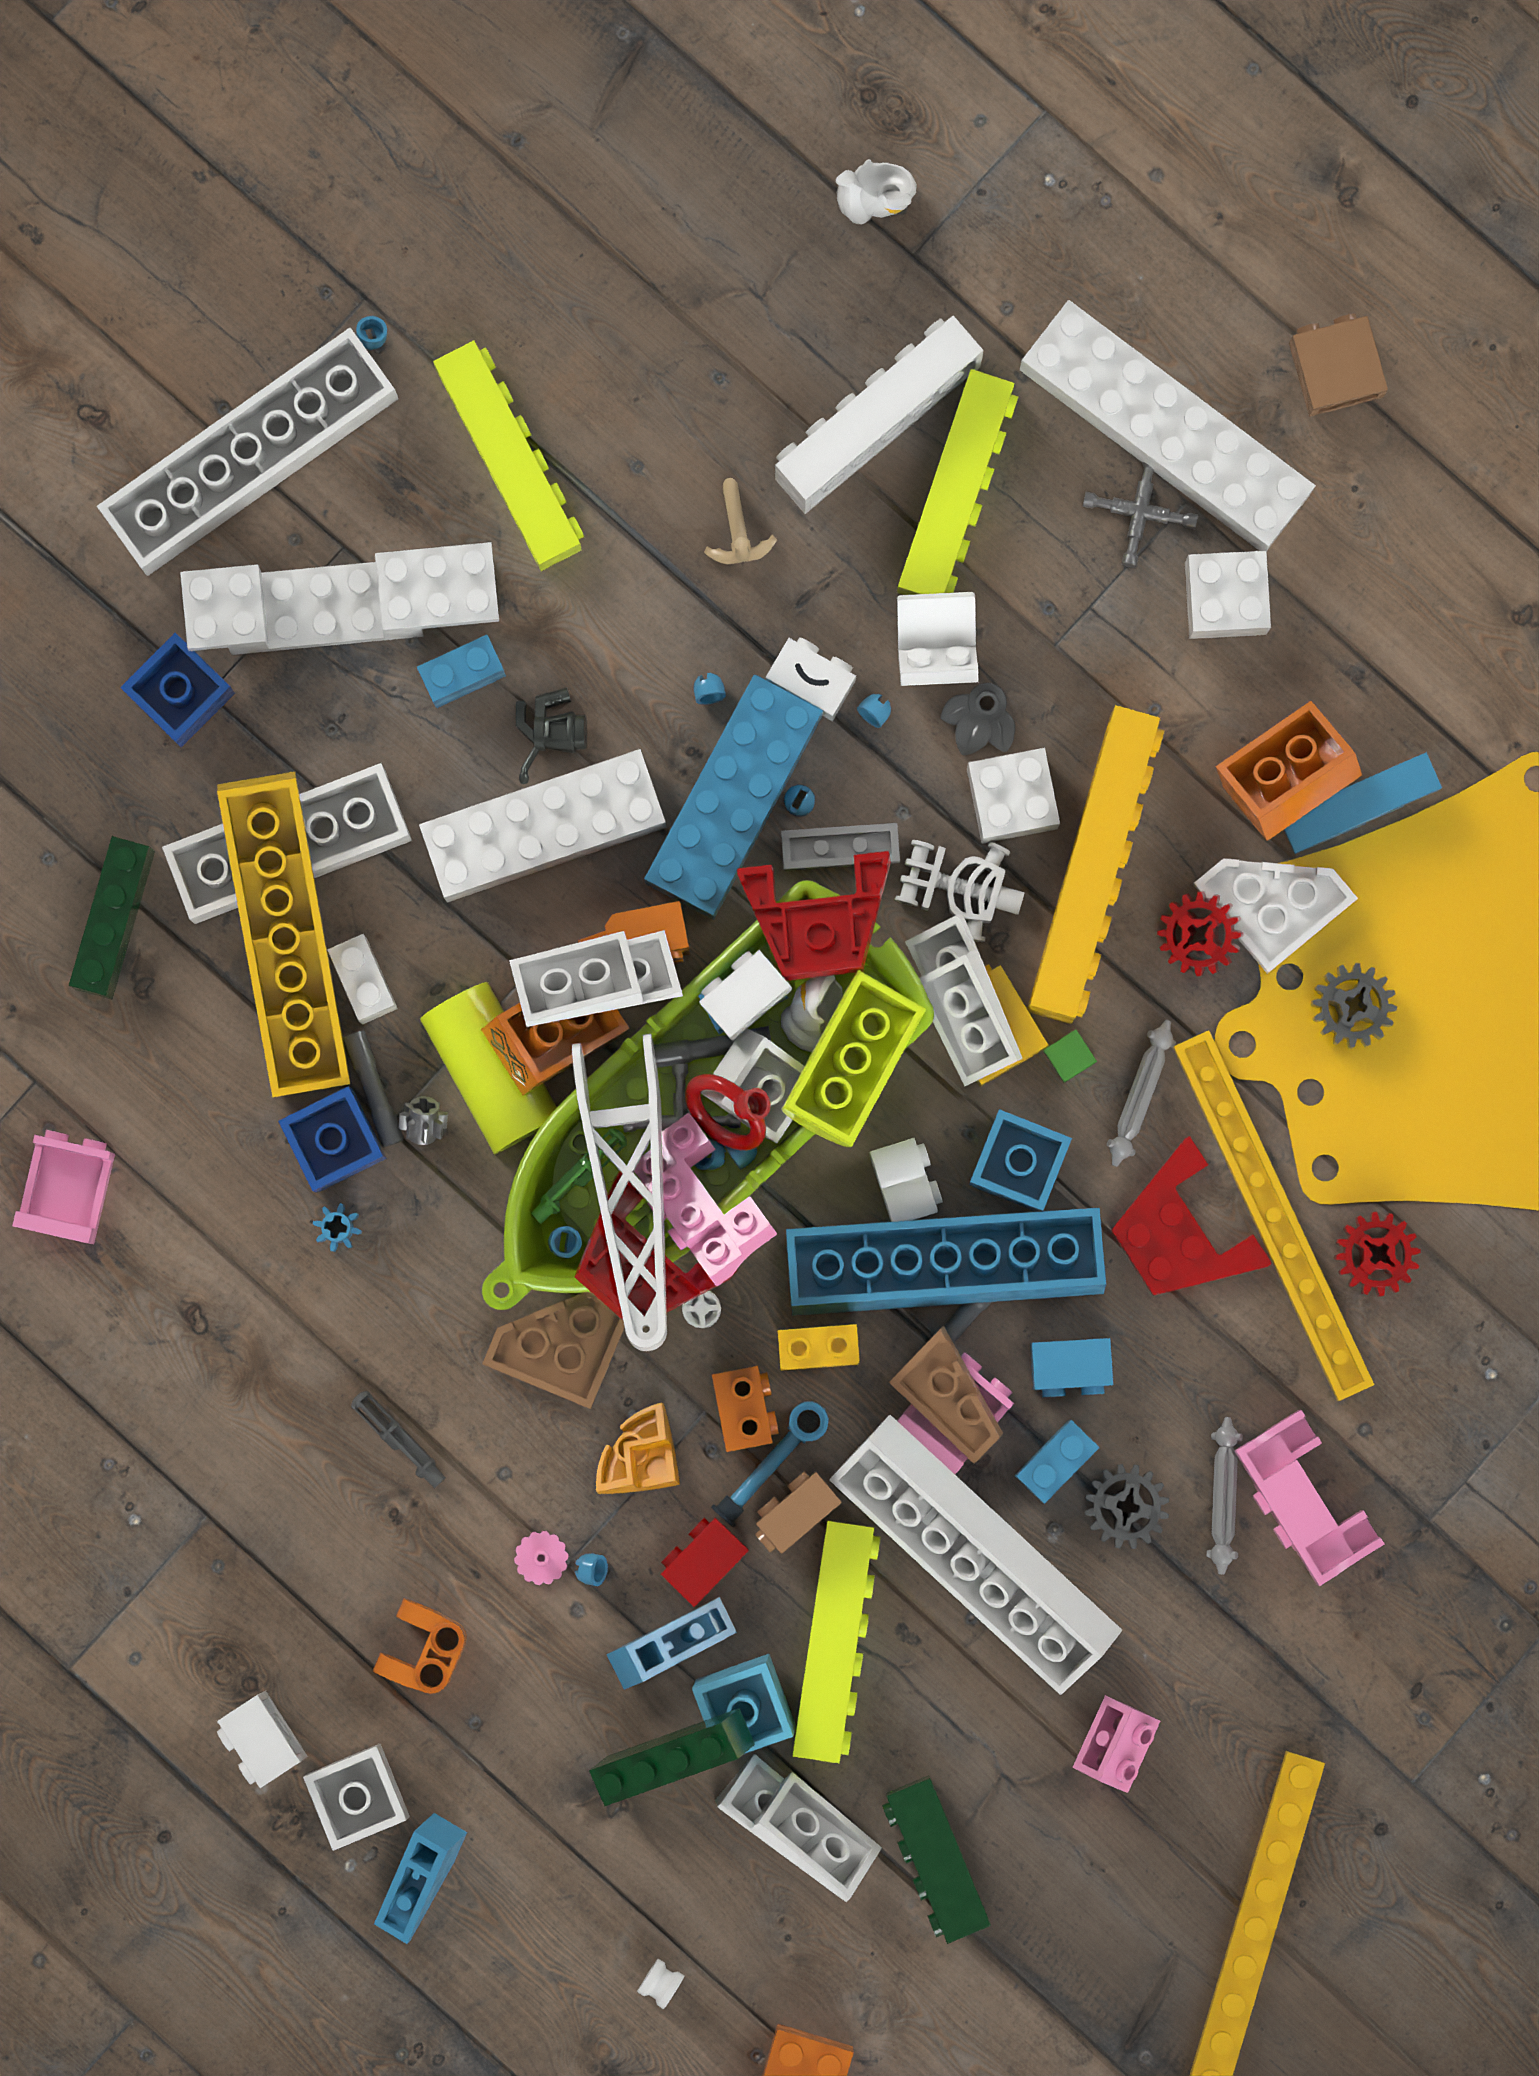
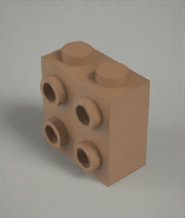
M1356 314L1344 315L1334 319V325L1322 328L1319 327L1318 323L1309 324L1296 330L1297 334L1292 336L1289 346L1309 417L1385 396L1388 387L1368 316L1357 318Z
M806 1471L802 1472L787 1485L791 1491L789 1495L780 1502L774 1496L757 1511L761 1518L756 1522L760 1530L755 1535L770 1553L775 1548L781 1554L784 1553L842 1503L816 1471L811 1476Z

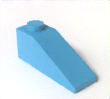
M719 1597L608 1653L607 1657L625 1690L648 1680L737 1632Z
M433 1813L413 1832L374 1925L406 1944L411 1941L453 1866L466 1837V1831Z

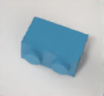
M488 635L417 666L436 708L506 677Z
M1110 1338L1030 1343L1033 1390H1042V1397L1066 1396L1065 1388L1081 1387V1395L1105 1394L1104 1386L1113 1385Z
M1068 1420L1014 1476L1041 1503L1045 1504L1100 1447L1072 1420Z

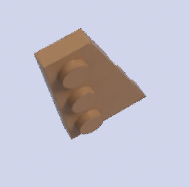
M944 1325L889 1382L974 1464L1003 1434Z

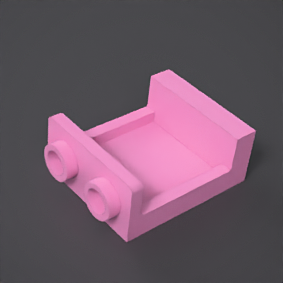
M46 1130L44 1137L34 1135L33 1143H35V1148L20 1212H15L12 1226L94 1245L115 1154L105 1151L107 1143L84 1138L83 1144L78 1145L68 1142L69 1135Z
M964 1352L961 1358L998 1423L1014 1404L1008 1398L1013 1392L995 1377L991 1382H988L978 1373L982 1366ZM912 1404L898 1418L897 1421L954 1474L960 1470L968 1459Z

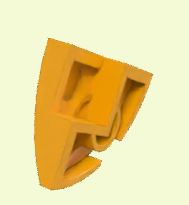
M661 1402L644 1408L628 1418L620 1425L623 1433L617 1439L614 1446H605L596 1475V1492L598 1494L639 1492L680 1485L672 1433L665 1406Z

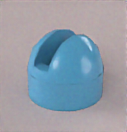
M367 316L358 322L356 336L367 350L378 349L386 341L387 326L382 319L375 316ZM365 330H371L373 339L368 338Z
M707 673V679L700 675L694 682V695L698 704H713L726 697L724 684L717 674Z
M871 694L859 704L857 711L869 724L880 728L891 714V705L888 700L884 704L879 701L882 697L881 694Z
M795 785L789 788L784 797L786 810L791 815L797 817L808 815L815 805V796L812 790L805 785ZM802 790L807 794L799 808L796 809L792 807V804Z
M709 1139L716 1150L712 1152L711 1158L705 1157L696 1163L695 1166L701 1170L720 1168L725 1162L724 1152H726V1149L714 1139Z
M725 1146L740 1170L749 1165L757 1155V1147L752 1150L740 1151Z
M563 1226L556 1228L550 1234L548 1244L554 1255L560 1258H569L579 1252L582 1240L576 1229ZM561 1232L567 1233L564 1252H559Z
M589 1553L582 1555L576 1560L575 1564L579 1568L574 1572L579 1581L592 1586H600L604 1582L608 1570L605 1556Z

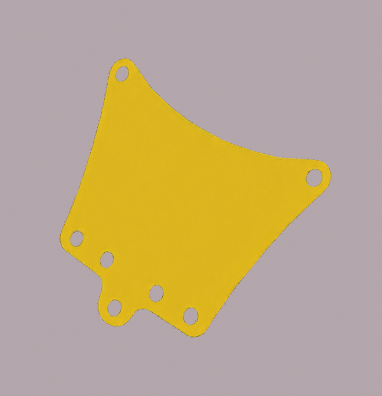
M1531 752L1521 756L1460 793L1410 817L1341 845L1278 863L1300 867L1334 869L1358 899L1268 974L1259 965L1261 984L1257 997L1249 1004L1238 1007L1224 1015L1219 1021L1215 1032V1044L1230 1075L1242 1080L1265 1081L1272 1084L1279 1091L1283 1100L1299 1182L1303 1193L1310 1200L1318 1204L1328 1205L1383 1201L1482 1204L1539 1211V792L1529 790L1524 782L1526 771L1530 767L1539 766V752ZM1360 963L1361 973L1365 974L1369 968L1373 967L1375 968L1374 979L1379 980L1386 976L1388 980L1382 987L1385 991H1395V995L1388 999V1004L1397 1006V1010L1387 1013L1386 1017L1390 1018L1394 1023L1391 1027L1381 1025L1380 1028L1384 1034L1381 1039H1377L1371 1034L1369 1035L1371 1045L1364 1047L1360 1039H1357L1355 1047L1349 1049L1347 1039L1344 1038L1337 1045L1333 1044L1335 1034L1331 1031L1322 1036L1320 1032L1325 1026L1324 1022H1314L1312 1019L1320 1013V1008L1311 1006V1001L1321 999V995L1314 989L1317 985L1327 987L1328 984L1324 976L1328 972L1337 978V967L1344 965L1347 972L1350 973L1353 965ZM1294 964L1301 969L1303 981L1298 988L1286 990L1278 984L1276 975L1282 965ZM1345 981L1338 984L1335 988L1348 991L1353 989L1358 981ZM1371 989L1369 995L1372 1004L1379 1008L1377 995ZM1361 991L1352 1000H1345V1003L1350 1006L1348 1018L1358 1011H1363L1358 1006L1360 1000L1358 998ZM1328 1003L1330 1015L1334 1022L1337 1023L1339 1017L1336 1008ZM1359 1021L1354 1023L1350 1031H1363L1373 1024ZM1239 1031L1250 1033L1256 1042L1254 1052L1245 1058L1235 1056L1229 1048L1231 1036ZM1307 1079L1319 1081L1324 1089L1322 1100L1313 1106L1303 1104L1297 1095L1299 1084ZM1320 1155H1330L1338 1163V1173L1330 1181L1318 1180L1312 1172L1313 1161Z

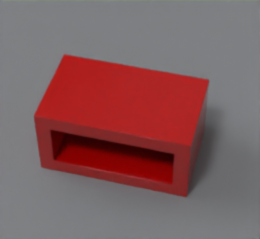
M704 1517L688 1534L693 1541L683 1551L676 1546L661 1562L666 1569L660 1575L693 1607L749 1551L717 1517L711 1522Z

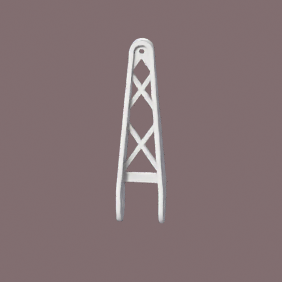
M643 1035L649 1104L598 1111L590 1110L586 1068L581 1043L572 1044L577 1100L626 1335L635 1348L641 1351H652L663 1344L667 1335L662 1116L652 1035ZM650 1121L627 1165L595 1130V1128ZM649 1142H651L652 1194L634 1174ZM598 1147L622 1173L609 1200ZM628 1182L653 1207L654 1229L638 1259L615 1234L611 1216ZM653 1248L655 1249L656 1279L644 1266ZM619 1251L633 1266L626 1282L624 1281ZM639 1275L656 1292V1296L645 1317L628 1299ZM645 1326L650 1328L647 1333L642 1331Z

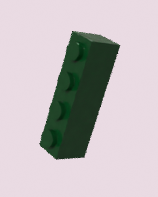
M114 836L111 837L70 978L69 986L73 989L113 1000L155 851L150 846Z
M740 1708L608 1755L591 1768L589 1772L604 1806H608L737 1760L752 1748L755 1743Z
M928 1775L887 1792L886 1797L889 1802L882 1805L890 1827L898 1824L904 1839L898 1841L897 1844L905 1863L913 1861L919 1876L912 1878L921 1901L929 1898L934 1913L927 1916L936 1938L944 1935L947 1944L991 1926L930 1776Z

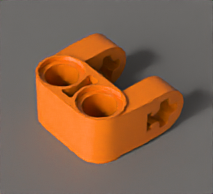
M403 1598L396 1617L429 1631L430 1635L416 1666L385 1653H380L373 1672L403 1686L424 1693H438L448 1685L466 1645V1631L460 1623L444 1614ZM442 1628H452L457 1632L459 1641L454 1649H444L438 1643V1633ZM435 1664L441 1668L443 1680L439 1685L431 1686L423 1680L422 1671L426 1665Z

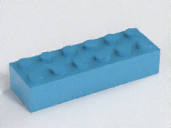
M754 674L645 876V884L714 920L738 876L737 868H742L821 721L823 710Z

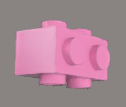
M1105 1695L1073 1768L1102 1783L1128 1793L1133 1781L1137 1777L1139 1767L1149 1745L1154 1739L1160 1720Z

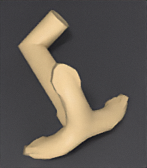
M728 478L723 483V494L732 537V551H724L721 548L711 549L707 546L704 553L713 560L726 565L761 559L772 549L777 539L771 535L768 540L760 541V544L751 547L750 540L747 538L738 484L735 479Z

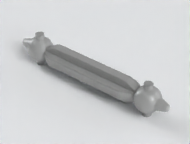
M1165 1020L1159 1028L1153 1031L1149 1030L1147 1033L1152 1046L1144 1053L1117 1125L1118 1137L1107 1141V1146L1112 1154V1165L1115 1167L1123 1159L1135 1155L1136 1151L1133 1149L1131 1140L1139 1133L1164 1066V1050L1169 1047L1173 1048L1176 1044L1170 1032L1171 1021Z
M1225 1417L1222 1426L1217 1432L1211 1434V1439L1216 1440L1220 1447L1214 1460L1212 1536L1216 1545L1212 1550H1207V1557L1211 1558L1216 1564L1218 1574H1225L1228 1565L1233 1559L1238 1558V1552L1233 1551L1230 1543L1235 1536L1238 1457L1234 1451V1446L1238 1441L1243 1440V1435L1239 1434L1233 1427L1231 1417Z

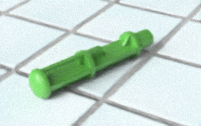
M615 1128L609 1129L602 1137L603 1140L608 1135L612 1137L607 1142L611 1149L617 1143L621 1145L615 1152L616 1154L627 1146L626 1137ZM600 1149L599 1156L601 1160L606 1154ZM588 1152L540 1198L541 1203L531 1212V1215L540 1224L551 1214H557L561 1211L559 1201L575 1185L584 1187L593 1178L591 1162L586 1158L589 1155ZM608 1159L603 1165H601L602 1168L605 1167L611 1160Z

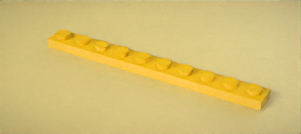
M1208 1030L1173 1046L1174 1052L1337 1401H1341L1373 1386V1380L1210 1031Z
M1289 1751L1285 1752L1190 2076H1233L1323 1773L1324 1762Z

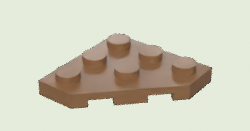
M583 1292L498 1327L482 1364L591 1409L624 1331V1321L593 1293Z

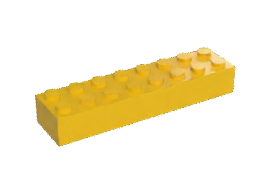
M1115 705L1110 715L1027 1007L1029 1013L1072 1024L1076 1016L1082 1018L1083 1014H1085L1091 992L1084 990L1087 979L1093 980V977H1095L1101 954L1095 953L1097 942L1103 943L1104 939H1106L1112 919L1111 916L1105 915L1108 905L1114 906L1122 884V879L1116 878L1118 867L1124 869L1133 842L1126 840L1128 831L1134 832L1138 826L1143 809V804L1137 803L1139 793L1145 795L1146 790H1148L1154 767L1147 765L1149 757L1155 758L1157 752H1159L1165 731L1158 728L1159 717Z
M296 772L217 784V794L272 1098L350 1084L349 1071Z

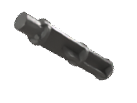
M363 1391L353 1399L351 1403L352 1409L393 1450H402L417 1466L415 1473L419 1478H425L434 1489L446 1478L436 1468L435 1460L396 1422L369 1391ZM370 1398L379 1407V1409L391 1420V1422H389L367 1399ZM359 1407L380 1427L381 1432L358 1409Z

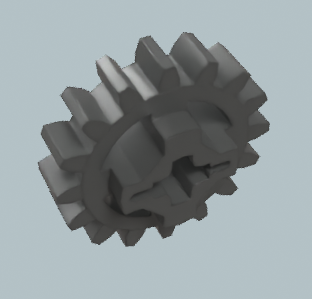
M1355 963L1350 973L1347 972L1344 965L1337 967V978L1329 972L1324 976L1328 984L1327 987L1324 985H1317L1314 990L1321 995V999L1311 1001V1006L1320 1008V1013L1312 1019L1314 1022H1324L1325 1026L1320 1032L1322 1036L1330 1031L1335 1034L1333 1044L1337 1045L1344 1038L1347 1039L1348 1048L1352 1049L1355 1047L1357 1039H1360L1363 1046L1366 1047L1371 1045L1369 1035L1372 1034L1377 1039H1381L1384 1036L1380 1028L1381 1025L1384 1027H1391L1394 1022L1386 1016L1387 1013L1397 1010V1006L1388 1004V999L1395 995V991H1385L1382 986L1388 979L1386 976L1379 980L1374 979L1375 968L1373 967L1369 968L1364 974L1361 973L1360 963ZM1345 981H1358L1354 988L1348 991L1335 988L1338 984ZM1371 989L1377 995L1379 1008L1372 1004L1369 995ZM1361 991L1358 998L1360 999L1358 1006L1363 1011H1358L1348 1018L1350 1006L1345 1003V1000H1352ZM1328 1003L1336 1008L1339 1017L1337 1023L1334 1022L1330 1015ZM1359 1021L1373 1024L1363 1031H1350L1354 1023Z
M1118 1464L1116 1475H1112L1111 1472L1105 1469L1102 1471L1105 1479L1103 1483L1092 1480L1091 1484L1097 1491L1095 1495L1085 1494V1499L1093 1502V1508L1085 1510L1084 1514L1095 1517L1096 1521L1089 1528L1092 1531L1099 1528L1103 1530L1100 1537L1101 1541L1105 1542L1112 1536L1115 1538V1548L1120 1549L1123 1541L1128 1540L1130 1548L1136 1549L1138 1538H1142L1144 1542L1149 1544L1151 1543L1149 1535L1151 1530L1158 1533L1163 1531L1161 1526L1157 1524L1159 1518H1169V1514L1161 1511V1505L1167 1504L1170 1501L1169 1498L1159 1497L1158 1492L1164 1487L1162 1482L1154 1485L1151 1484L1153 1472L1148 1471L1142 1477L1139 1475V1465H1133L1130 1473H1126L1123 1464ZM1125 1480L1121 1491L1113 1496L1104 1494L1112 1484ZM1140 1484L1149 1492L1153 1505L1145 1504L1138 1494ZM1131 1488V1503L1136 1504L1137 1509L1136 1512H1129L1127 1518L1122 1517V1510L1117 1508L1118 1500L1125 1501ZM1101 1507L1109 1509L1115 1518L1114 1529L1105 1522L1101 1513ZM1141 1517L1149 1519L1144 1527L1135 1532L1128 1533L1131 1523Z

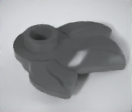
M981 683L974 687L970 694L953 696L946 702L942 710L941 720L957 725L955 732L956 744L962 755H969L979 751L988 741L997 749L1007 752L1014 740L1015 721L1005 710L1007 705L1005 692L994 683ZM983 696H991L995 701V705L991 709H984L980 705V699Z

